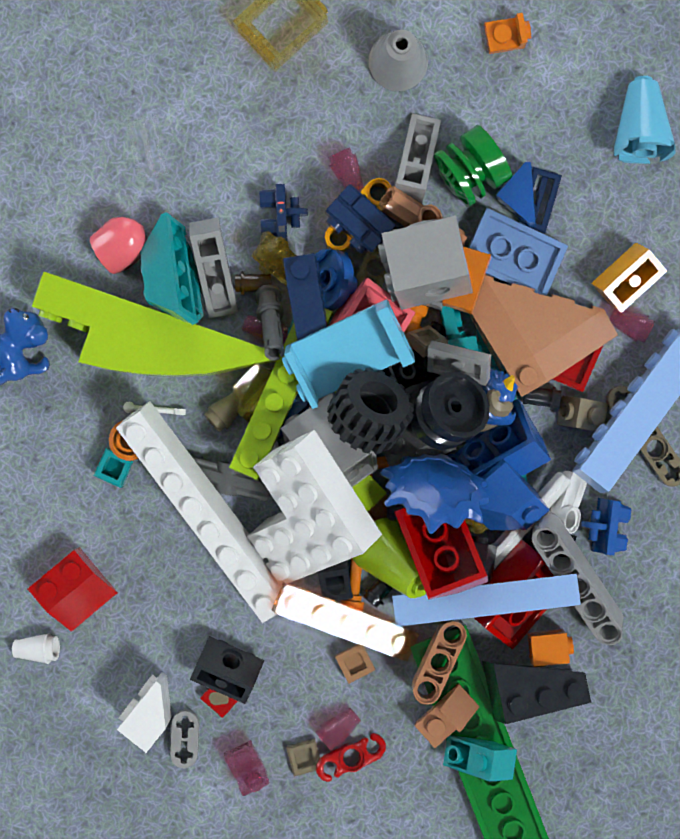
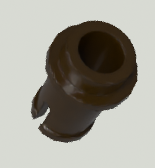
M241 271V274H235V292H241V295H244V292H256L263 285H272L271 273L244 274V271Z

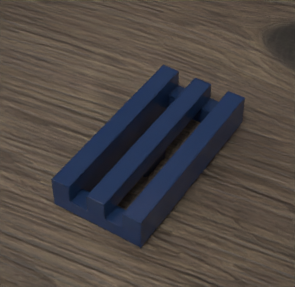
M533 167V188L537 175L542 176L534 204L535 224L548 178L554 180L541 225L536 224V227L532 228L545 234L562 175ZM518 218L517 222L527 226Z

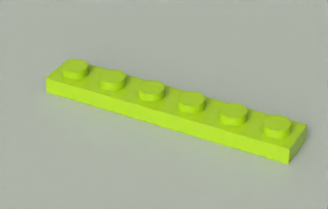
M325 308L328 325L333 313ZM294 323L284 343V350L287 345L297 341ZM280 355V359L275 363L229 466L230 469L259 481L260 477L253 466L272 451L280 434L281 427H283L298 393L296 385L299 382L294 374H288L282 361L283 357Z

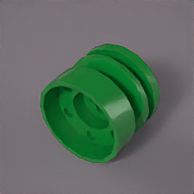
M479 125L474 126L461 135L460 140L464 151H461L455 144L449 143L446 146L448 155L443 150H439L434 154V159L443 181L449 190L467 207L472 206L476 202L474 194L480 199L486 196L483 181L491 188L497 189L512 178V171L503 153L488 132Z

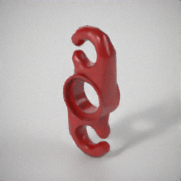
M376 733L370 735V739L376 741L379 745L375 753H370L367 750L369 740L364 737L359 742L346 743L323 755L316 764L318 777L326 782L332 781V776L326 774L323 770L327 762L334 763L336 767L334 777L339 778L343 773L357 772L361 768L379 760L386 751L384 738ZM349 749H355L359 754V760L353 766H347L343 761L344 753Z

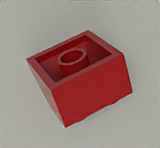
M80 547L74 549L27 589L49 615L71 632L118 593Z

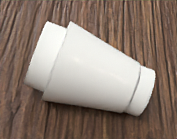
M50 633L14 640L12 645L14 658L46 664L56 661L60 653L59 639L57 636H51Z

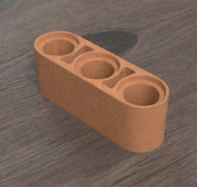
M459 620L441 621L413 678L412 691L416 700L421 704H433L438 700L466 641V630ZM457 626L460 633L456 639L447 640L444 638V630L447 627ZM441 653L446 655L447 661L444 666L436 668L431 665V658L435 654ZM429 681L434 684L432 693L422 695L418 692V686L422 682Z

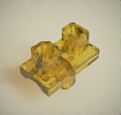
M269 231L263 232L260 243L251 257L260 264L259 270L263 274L268 275L271 273L287 287L283 258L297 255L289 249V244L282 237L276 238Z

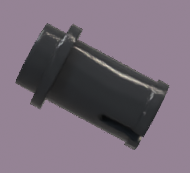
M554 386L552 389L538 387L524 395L523 404L550 407L549 410L553 411V408L560 407L562 391L556 390Z
M377 579L369 590L367 588L364 590L366 593L363 598L377 608L380 604L384 605L383 600L393 588Z

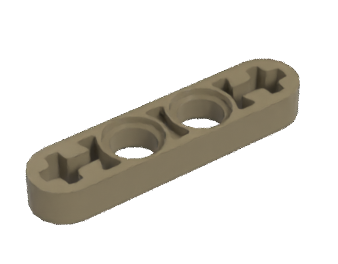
M616 386L607 393L606 403H608L610 410L614 406L613 401L616 400L615 393H626L628 396L630 393L627 390L628 387ZM656 427L639 452L661 483L671 487L680 485V458L659 428ZM652 440H657L662 445V452L657 457H652L647 452V445ZM668 454L671 456V459L666 460L671 468L678 467L679 469L676 473V480L673 478L666 479L665 475L668 473V470L664 464H660L659 467L655 464L664 460Z

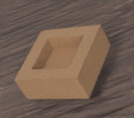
M362 642L335 655L349 684L376 670Z

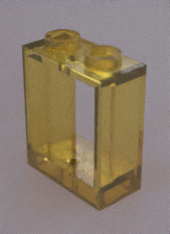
M255 0L233 20L234 28L276 72L328 24V16L326 15L328 10L320 0H296L315 21L281 53L252 24L276 0Z

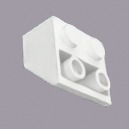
M163 672L157 678L152 674L138 693L141 699L137 701L133 698L118 718L122 723L117 730L145 753L163 733L172 718L167 675Z

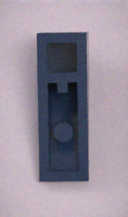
M314 253L283 258L297 341L328 327L319 263Z

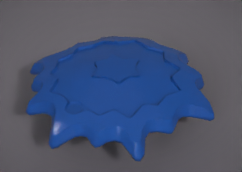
M422 454L419 457L403 456L400 459L401 464L387 467L380 472L382 476L390 479L385 487L391 491V495L384 502L385 506L403 504L408 515L422 517L430 534H433L443 523L459 528L466 518L483 523L480 506L490 502L488 494L483 489L488 486L487 481L474 475L466 466L453 461L445 454L434 456Z

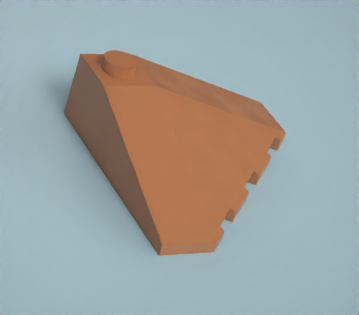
M485 275L473 313H469L499 370L503 371L504 374L507 373L509 377L511 375L515 376L514 383L518 386L516 396L523 397L549 382L618 336L608 315L602 308L595 306L587 308L575 304V301L553 294H551V297L535 293V289L515 283L507 285L493 281L494 277Z

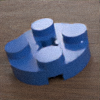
M322 249L315 256L319 263L324 304L326 309L334 311L340 308L346 302L349 295L356 291L358 281L354 276L353 265L347 252Z

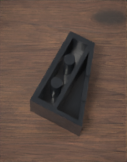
M482 661L495 721L510 724L591 703L584 672Z

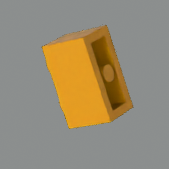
M635 243L591 284L609 305L622 313L665 274L667 270L648 248Z

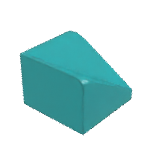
M106 448L93 476L123 488L134 460H122L110 448Z

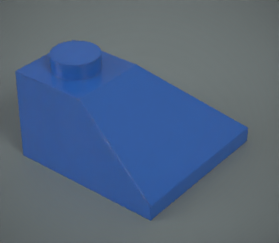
M504 459L481 477L487 481L488 486L483 489L488 494L490 502L480 506L483 515V524L489 530H527L550 510L536 490Z

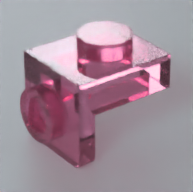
M251 740L224 752L225 761L238 782L242 796L257 792L270 783L266 767Z

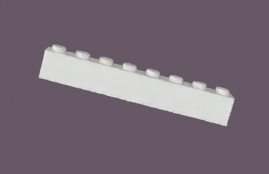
M151 401L127 416L116 429L261 622L264 623L287 609L294 593L287 584L280 586L266 565L268 559L261 558L247 537L249 533Z

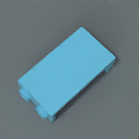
M388 299L287 345L284 353L285 357L282 358L288 374H294L299 382L296 385L299 396L303 402L308 400L312 409L318 407V400L337 391L346 375L353 373L357 369L365 371L366 368H370L377 372L398 362H401L403 367L415 362L414 353Z

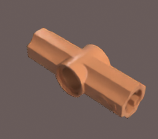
M395 186L387 190L379 203L380 211L402 224L404 228L422 220L443 219L440 210L432 204L424 206ZM459 228L462 245L464 246L467 236Z

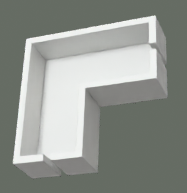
M315 430L272 450L253 466L282 512L267 518L247 537L261 558L268 559L266 565L280 586L364 554L382 535Z

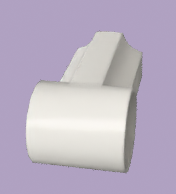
M565 470L562 473L570 479L571 485L555 501L547 513L557 515L568 532L572 534L575 533L580 525L581 513L578 508L587 482L574 472Z

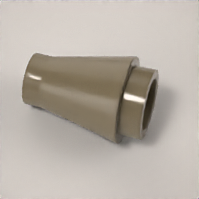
M236 389L230 395L207 407L208 411L204 416L218 432H221L224 428L228 430L244 406L249 403V400L239 389Z

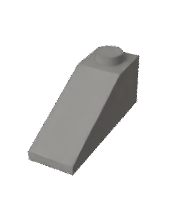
M412 113L395 187L422 204L441 120Z
M219 217L189 223L190 240L209 319L238 313Z

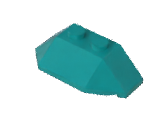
M165 212L161 214L140 251L141 273L144 281L143 294L150 305L155 306L163 313L194 325L203 317L197 268L191 247L185 238L187 235L185 226Z

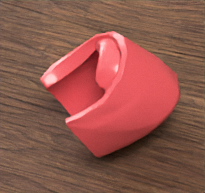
M116 217L107 221L90 237V244L102 265L110 273L117 274L126 271L141 259L140 251L147 237L144 226L136 220L127 217Z

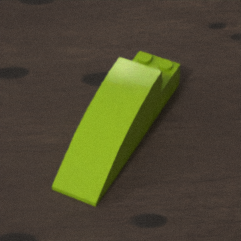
M43 272L31 306L40 310L38 316L61 323L62 319L65 318L69 320L67 326L87 332L88 335L78 362L108 370L146 376H210L277 361L267 359L263 347L197 324L191 325L171 315L47 272Z

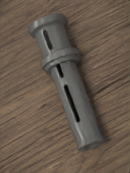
M268 284L259 287L255 292V301L258 304L256 314L258 320L262 323L265 356L267 359L275 361L280 359L279 352L282 357L285 353L280 323L284 310L280 304L282 300L280 289Z

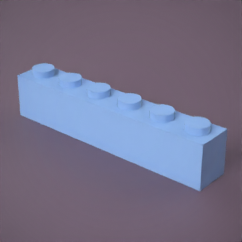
M680 328L677 330L672 329L662 340L665 346L659 354L655 352L644 365L647 368L642 377L637 376L627 388L630 392L624 401L620 399L610 411L611 419L606 425L602 423L592 435V438L595 439L589 448L584 447L574 460L577 465L572 472L599 493L611 490L680 396Z

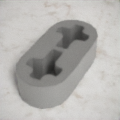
M189 709L177 712L171 724L170 756L173 764L179 768H189L196 762L199 752V717L194 711ZM183 716H188L189 721L194 722V726H190L188 729V736H183V727L177 724V721H182ZM182 741H187V750L193 753V756H188L187 761H182V757L176 755V752H179L182 748Z

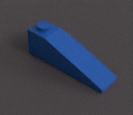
M519 399L512 402L513 409L511 412L512 414L516 413L512 424L497 425L495 428L479 432L474 437L466 440V444L455 454L447 455L453 461L466 466L471 473L478 477L485 475L502 459L521 476L551 460L543 438Z

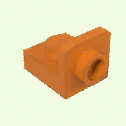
M517 13L515 18L485 22L484 24L489 54L524 49L528 42L527 39H531L529 21H524L523 13Z

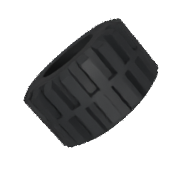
M366 368L365 371L357 369L353 373H349L343 379L327 408L329 413L327 417L328 422L333 424L331 429L335 434L340 435L339 439L343 443H349L350 447L355 450L357 448L362 449L363 453L369 454L370 451H373L375 454H379L383 450H390L397 443L413 418L414 404L410 403L412 398L409 393H405L404 390L406 388L402 384H398L394 377H388L385 375V372L380 370L374 372L373 369Z

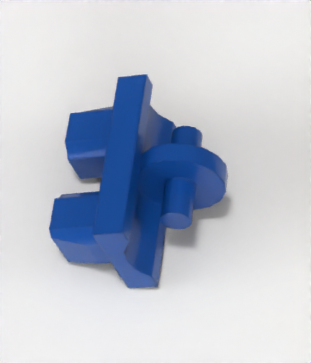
M598 498L597 510H592L591 520L581 521V527L589 528L588 540H593L591 551L614 556L615 552L627 550V536L618 534L617 531L619 522L628 523L631 519L632 509L630 507L622 505L621 501Z

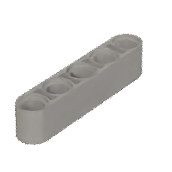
M546 513L539 521L534 523L532 534L534 547L554 576L577 574V578L583 579L578 581L581 605H577L575 608L600 643L604 645L617 644L622 638L624 616L560 518L553 513ZM548 530L552 532V534H545L542 531ZM559 554H564V555H566V556H568V557H565V558H564V557H560V556H558V555H559Z

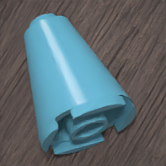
M650 76L636 77L634 81L629 83L614 145V156L619 155V160L624 163L650 164L648 158L660 157V162L668 160L675 155L676 146L659 83L652 80Z

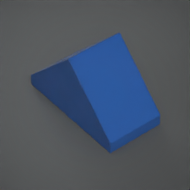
M525 162L496 196L503 206L529 228L536 227L532 165L531 162Z

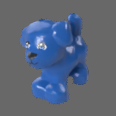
M17 308L8 309L4 313L5 332L0 334V386L7 381H17L28 375L42 374L49 370L50 362L46 357H43L38 363H29L23 354V349L35 348L47 342L48 332L41 318L33 312H25Z

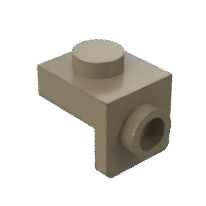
M562 396L558 409L557 425L595 432L602 423L605 424L608 403Z

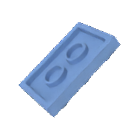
M489 208L484 210L468 246L470 249L491 254V260L486 272L487 276L494 277V280L503 284L511 285V283L535 289V293L545 296L548 294L568 247L564 243Z

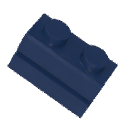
M351 184L341 192L325 211V215L329 217L326 223L338 234L342 230L352 238L349 244L360 254L366 251L371 255L378 248V245L383 242L382 233L393 231L396 227L386 215Z

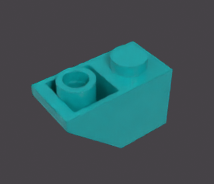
M449 735L446 742L443 766L489 782L512 780L517 749L494 741Z

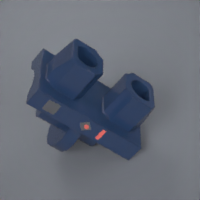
M276 184L274 189L259 191L260 209H277V219H260L261 236L278 238V242H287L286 217H291V228H300V217L308 216V209L299 208V197H291L290 208L286 209L285 184Z

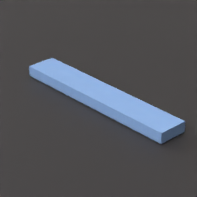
M577 574L479 585L457 594L428 600L426 594L417 598H409L405 595L392 596L396 627L581 605Z

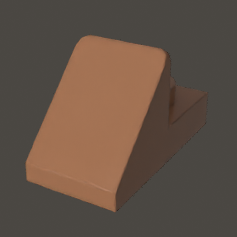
M458 683L418 719L414 726L436 748L455 730L458 732L462 731L479 708V705Z

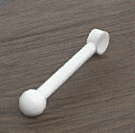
M129 401L123 405V410L126 413H132L142 407V405H134V403ZM155 407L159 413L186 414V409Z

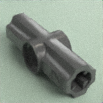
M192 456L218 493L230 496H237L238 494L261 501L269 500L270 492L261 478L257 481L229 468V462H212Z

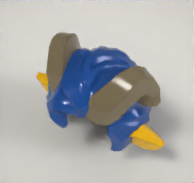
M490 368V379L487 385H480L485 391L490 405L489 420L482 431L495 428L497 425H510L515 420L516 413L512 414L511 412L513 409L512 402L518 389L517 384L514 383V375L509 377L503 371Z

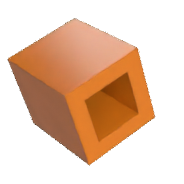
M563 629L527 633L530 663L534 667L570 663L569 655L574 654L573 640L571 636H567V632Z

